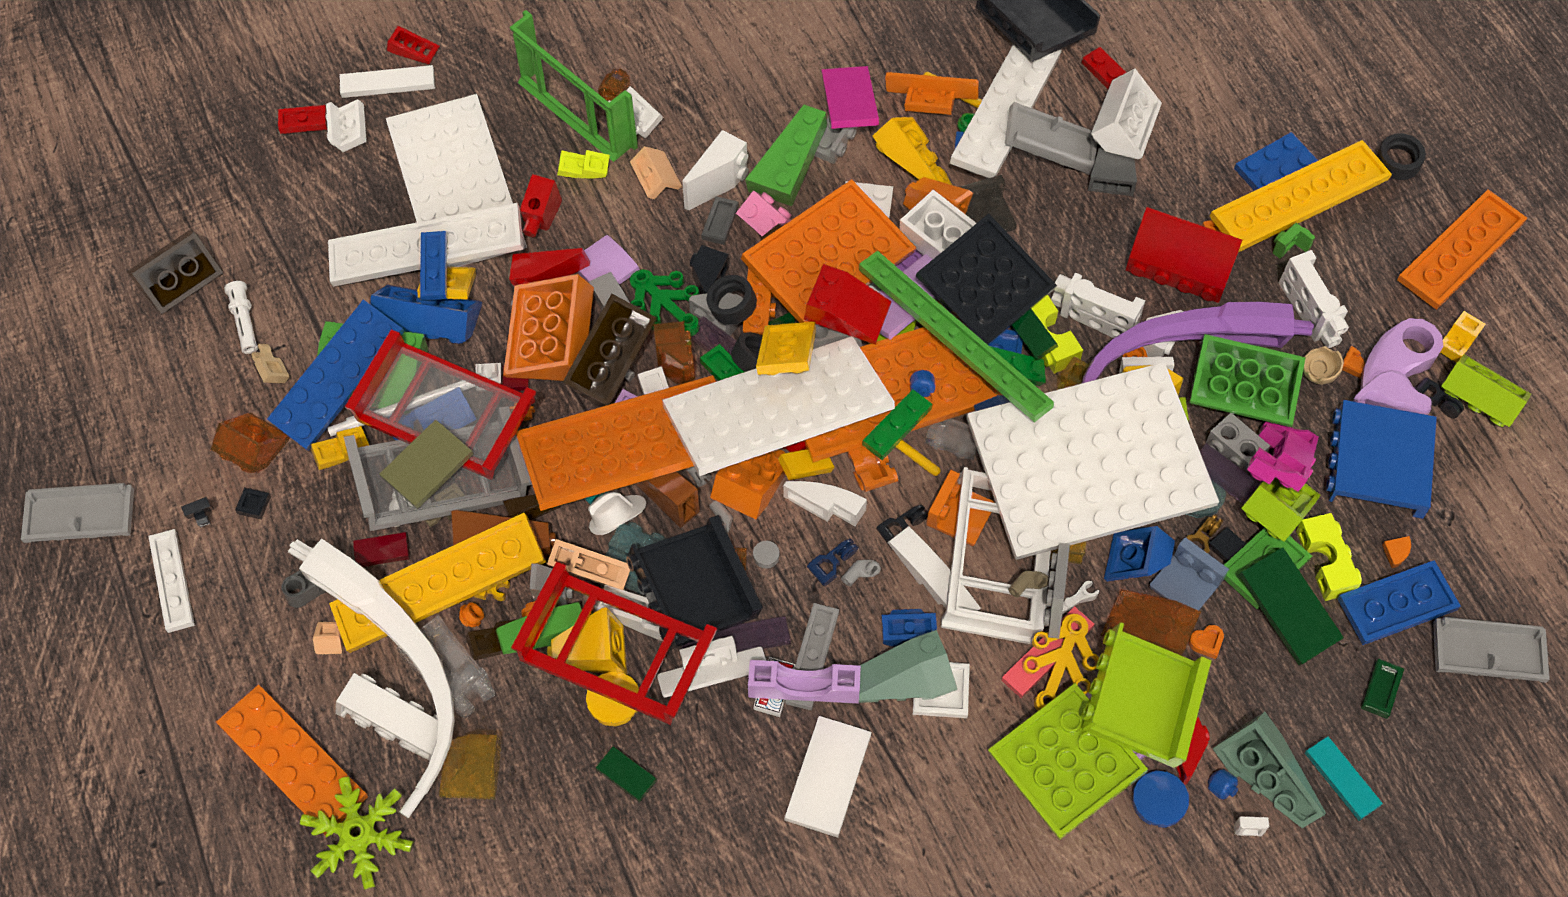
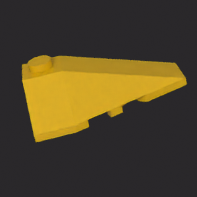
M913 117L891 118L872 135L879 151L919 180L926 177L952 185L946 172L936 165L935 162L938 157L935 152H931L927 148L926 144L929 140Z

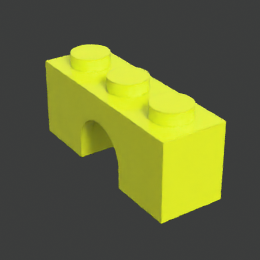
M1047 295L1032 308L1046 329L1056 323L1058 315L1057 308ZM1048 330L1058 344V347L1042 358L1045 366H1049L1053 374L1080 363L1083 349L1073 333L1068 331L1064 334H1054Z
M1332 513L1302 520L1296 530L1302 547L1309 553L1320 552L1326 555L1331 565L1321 567L1315 577L1324 601L1336 599L1340 594L1359 588L1362 581L1360 571L1354 567L1351 560V550L1344 543L1341 536V526L1334 520Z

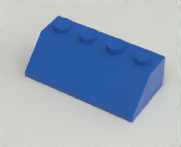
M386 285L371 295L370 305L400 326L404 332L425 334V337L429 339L442 337L448 338L449 342L463 343L473 335L482 307V301L471 299L422 301L421 298H418L416 289Z

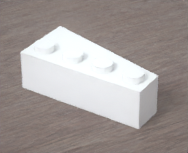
M354 673L336 701V714L343 718L346 714H349L355 720V724L363 728L373 726L379 736L391 741L397 738L400 740L399 745L430 761L437 739V715L432 717L423 712L424 708L413 701L407 703L399 698L400 695L390 688L386 687L384 690L375 685L376 681L365 674L359 676Z

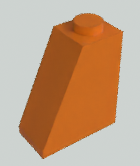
M926 177L921 178L917 182L910 183L905 190L906 196L903 205L910 210L932 190H935L964 214L967 212L973 192Z

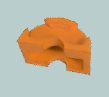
M864 446L848 451V457L855 468L853 474L861 491L867 492L898 482L895 468H890L889 464L886 465V463H889L888 455L881 460Z

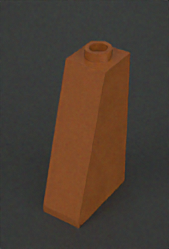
M677 472L635 483L680 528L700 512L698 489Z
M452 510L453 545L512 518ZM529 520L544 558H549L556 540L555 532H550L548 523Z

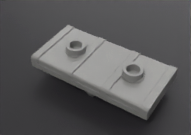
M1016 102L1011 104L1005 137L1006 145L1019 148L1091 175L1096 160L1097 143L1091 134V130L1064 121L1060 116L1054 117Z
M125 483L29 489L25 496L21 540L23 543H30L35 541H59L119 535L129 536L131 535L134 488L132 485H126Z
M1450 617L1436 618L1434 621L1436 672L1532 680L1545 683L1550 680L1546 629L1543 626Z

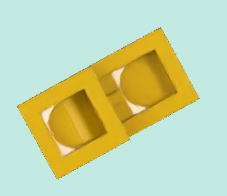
M1463 311L1443 339V348L1440 353L1457 363L1486 324Z
M362 426L336 432V438L311 444V451L318 469L329 468L349 460L344 443V437L355 436L357 448L369 446Z

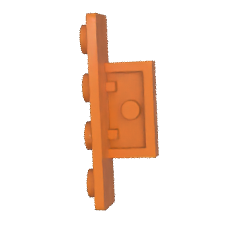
M887 72L885 75L887 92L907 94L905 111L951 115L955 98L977 100L979 97V81L975 79Z
M748 267L747 281L755 292L757 303L752 315L743 321V333L752 332L763 335L764 328L769 325L771 318H776V303H772L775 296Z

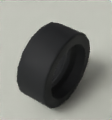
M1395 133L1387 136L1377 152L1379 160L1392 173L1390 178L1396 180H1407L1414 177L1420 171L1426 156L1422 143L1415 137L1404 133ZM1391 149L1404 150L1412 156L1414 163L1407 165L1396 163L1389 157L1387 151Z
M727 275L719 278L711 285L707 292L706 301L712 315L719 322L730 325L743 322L751 316L756 308L757 298L751 284L744 277ZM738 290L745 292L743 300L737 306L730 309L718 307L721 298L727 293Z
M752 332L743 333L739 336L732 349L731 357L733 362L744 372L756 369L763 337L760 334Z

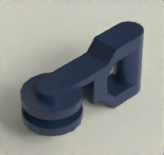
M852 539L845 540L827 555H818L807 565V568L823 586H827L837 578V567L840 565V562L835 555L837 554L843 561H846L857 552L859 547L854 544ZM823 562H828L833 566V570L826 574L819 565Z

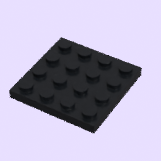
M989 213L916 274V277L936 299L987 345H990L1057 287L1056 283Z

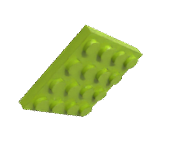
M1076 683L988 749L989 754L1059 840L1148 771L1147 767L1132 750L1082 730L1085 721L1082 719V714L1090 700Z

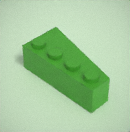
M807 105L802 106L745 179L748 192L756 191L760 194L766 192L775 201L793 206L828 125L825 111Z

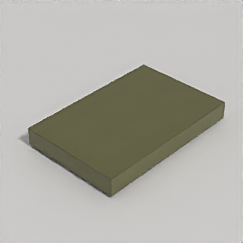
M435 419L379 475L418 509L474 454L471 449Z

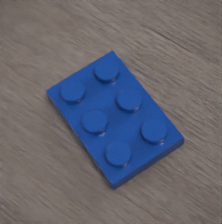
M1290 132L1239 161L1234 169L1255 191L1318 160Z

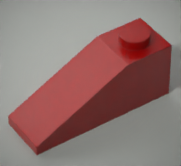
M583 248L513 254L509 280L515 287L516 285L570 276L590 266V260Z

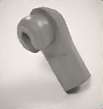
M715 500L710 504L709 508L715 516L719 515L728 534L733 517L722 503Z
M857 560L841 577V580L844 584L851 587L859 577H874L878 575L881 569L880 565L874 560Z

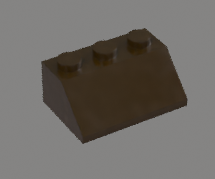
M187 231L127 271L140 291L161 315L223 273L197 234L193 231Z

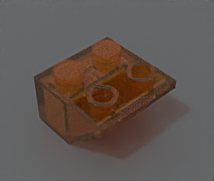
M684 321L653 324L658 367L662 366L664 375L677 385L695 380L690 331H685Z

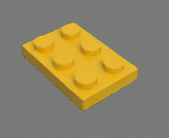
M815 322L765 326L756 364L758 375L809 371L816 335Z

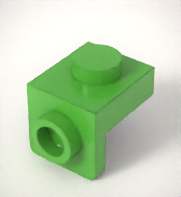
M1295 223L1286 232L1281 231L1275 238L1274 243L1276 245L1273 254L1281 259L1294 245L1307 252L1310 250L1315 236L1308 229Z

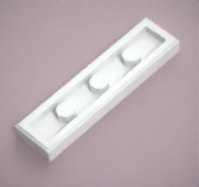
M433 65L340 74V94L342 98L435 89Z
M175 529L150 535L149 542L165 630L170 633L195 626L177 532Z

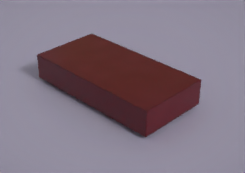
M406 532L353 541L355 562L362 567L410 559Z

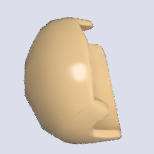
M1323 346L1310 350L1304 356L1306 359L1303 372L1306 378L1315 384L1332 383L1342 372L1344 362L1339 351H1333Z

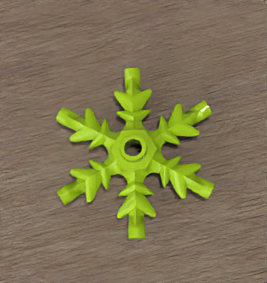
M344 777L338 780L342 795L335 794V798L344 806L339 808V810L347 814L346 820L342 823H337L333 814L331 820H329L324 812L319 810L318 818L302 814L300 825L314 827L315 829L311 832L312 835L327 832L325 838L333 833H336L340 838L337 845H327L331 850L323 851L316 855V857L322 860L310 871L317 878L328 867L334 873L339 858L344 862V852L353 850L356 856L351 864L357 863L353 877L357 878L361 875L363 888L367 890L375 887L371 872L379 871L377 866L369 860L374 858V855L366 852L367 846L371 843H376L380 852L382 846H384L394 856L395 848L410 852L413 841L398 838L402 833L400 830L386 834L388 828L380 833L374 830L375 821L384 822L386 820L382 816L396 812V809L391 806L402 795L395 788L384 800L382 795L378 794L374 808L369 804V814L360 816L357 810L362 802L356 803L360 789L357 788L352 792L350 777ZM354 827L361 829V833L357 837H352L350 833Z

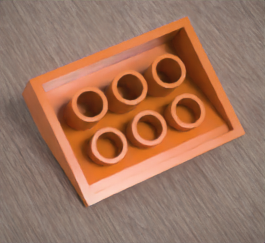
M579 274L516 285L514 288L503 375L510 378L564 381L589 335L594 287Z

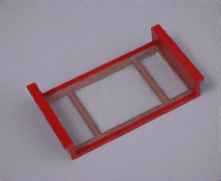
M391 329L345 405V408L352 412L358 422L408 444H411L436 419L472 450L474 455L461 467L492 480L500 460L531 405L536 401L534 398L536 391L526 387L525 391L521 393L406 344L401 334Z

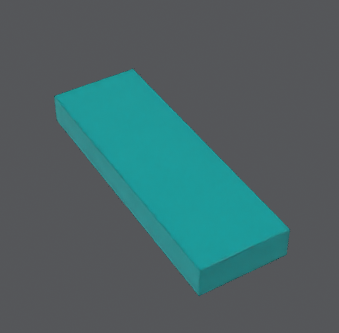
M1329 736L1305 752L1308 759L1358 821L1383 804Z

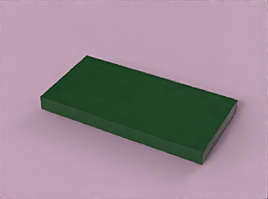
M1284 547L1238 574L1299 666L1344 638Z

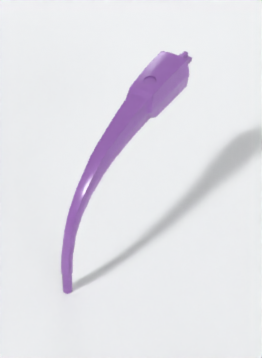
M1227 302L1219 307L1193 309L1152 318L1135 325L1112 339L1092 359L1083 376L1082 383L1098 380L1104 369L1112 361L1127 352L1143 346L1161 342L1203 340L1204 335L1207 334L1250 345L1282 348L1294 334L1311 336L1314 324L1311 321L1295 320L1292 304L1269 302Z

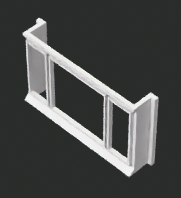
M964 467L959 478L961 491L947 609L941 619V628L1032 645L1033 636L1044 629L1048 585L1041 589H1026L1020 595L1031 598L1029 621L959 608L961 585L1010 594L1008 589L1011 586L1010 584L962 575L970 508L999 513L996 503L971 498L972 487L991 490L986 473L968 470V468ZM1051 551L1035 555L1034 571L1045 573L1049 577Z

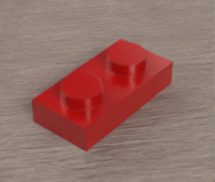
M1098 47L1082 58L1081 63L1108 90L1112 80L1127 73L1101 47Z
M326 105L278 109V129L280 134L327 130Z

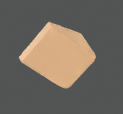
M336 622L317 623L313 636L316 654L342 653L343 640Z

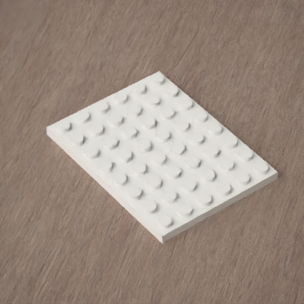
M1165 362L1044 393L1054 401V407L1036 422H1033L1011 402L967 414V420L1015 560L1058 549L1059 543L1073 545L1214 507L1219 503Z

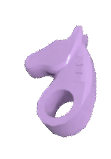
M1409 318L1387 331L1379 339L1366 360L1362 371L1361 390L1357 393L1353 402L1428 415L1432 406L1431 399L1425 394L1418 392L1407 377L1430 369L1442 350V335L1435 325L1423 319ZM1413 339L1424 346L1426 352L1416 353L1405 346L1403 340Z

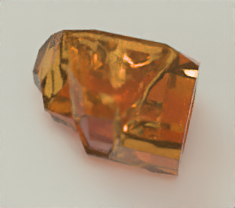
M613 69L610 73L606 74L602 83H600L599 95L607 101H612L630 87L629 75L622 69Z

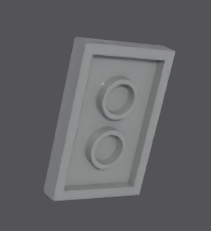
M1059 543L1058 554L1052 553L1051 569L1056 570V572L1050 571L1048 589L1054 590H1048L1046 607H1050L1051 610L1046 609L1044 626H1049V638L1059 639L1070 548V544Z

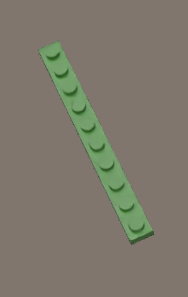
M876 251L859 263V270L1033 422H1036L1053 409V400L879 251Z

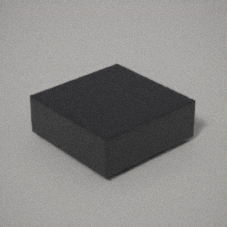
M244 487L235 511L239 515L262 520L271 496L269 493Z
M1226 527L1208 546L1226 563L1246 543Z

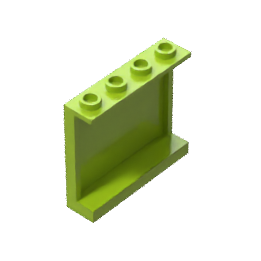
M1120 622L1105 634L1103 644L1106 647L1104 654L1102 653L1097 661L1096 669L1099 672L1089 689V694L1092 697L1082 714V719L1085 720L1082 730L1175 768L1186 761L1211 660L1201 656L1197 660L1192 661L1123 632L1124 623Z

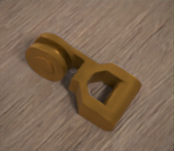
M1216 514L1209 517L1195 535H1188L1186 537L1190 541L1201 543L1204 551L1208 554L1210 552L1208 546L1210 538L1203 534L1202 531L1206 533L1210 530L1208 534L1210 537L1217 532L1224 520L1220 518L1216 521L1218 517Z

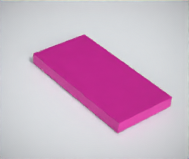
M868 66L822 69V80L831 129L879 125V116Z

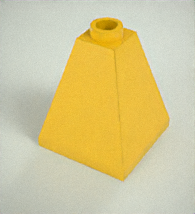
M607 607L601 608L589 616L565 663L584 671L597 673L622 672L627 675L623 624ZM573 626L551 639V646L547 648L548 656L557 659Z

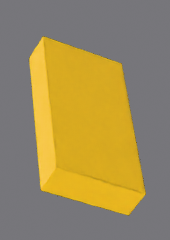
M808 450L781 454L778 458L788 480L830 473L835 468L830 457L813 463Z

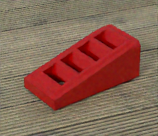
M399 25L387 42V51L425 64L431 63L440 47ZM417 46L421 47L419 52L415 50ZM426 49H429L430 51L428 55H424V51Z

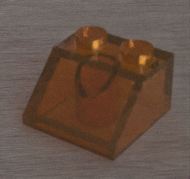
M247 413L219 422L210 450L219 454L222 459L238 465L242 471L254 473L267 468L289 441L290 437L256 415Z

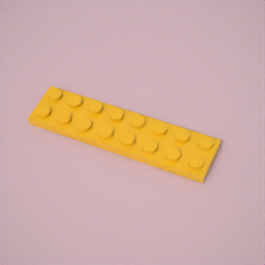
M1361 140L1213 210L1209 217L1222 233L1243 240L1238 251L1240 252L1292 227L1295 223L1309 219L1389 180L1392 173L1367 144Z
M522 513L379 581L384 591L409 615L414 623H417L531 570V564L541 565L546 563L529 519L525 513ZM338 599L329 603L347 652L352 653L388 636L366 616L357 614Z

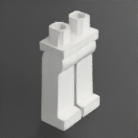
M1310 250L1289 259L1278 284L1301 319L1311 321L1314 324L1311 335L1313 341L1322 340L1327 348H1331L1341 343L1342 338L1340 335L1344 334L1349 328L1344 320L1348 311L1344 305L1340 307L1339 300L1335 296L1330 295L1313 266L1316 256Z
M1077 273L1074 274L1072 279L1061 274L1058 276L1055 282L1057 287L1054 289L1055 292L1051 300L1054 305L1061 308V316L1067 318L1070 315L1074 320L1112 338L1119 336L1140 323L1145 300L1136 297L1133 302L1094 287L1092 282L1082 279V275Z

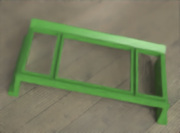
M527 10L523 11V17L510 27V30L513 32L521 74L518 84L603 154L610 155L609 159L613 162L630 148L636 150L638 145L632 95L624 90L611 102L605 100L537 44L532 14ZM541 59L584 93L588 125L546 92ZM536 75L537 83L531 79L532 76ZM593 101L606 111L610 143L598 134Z

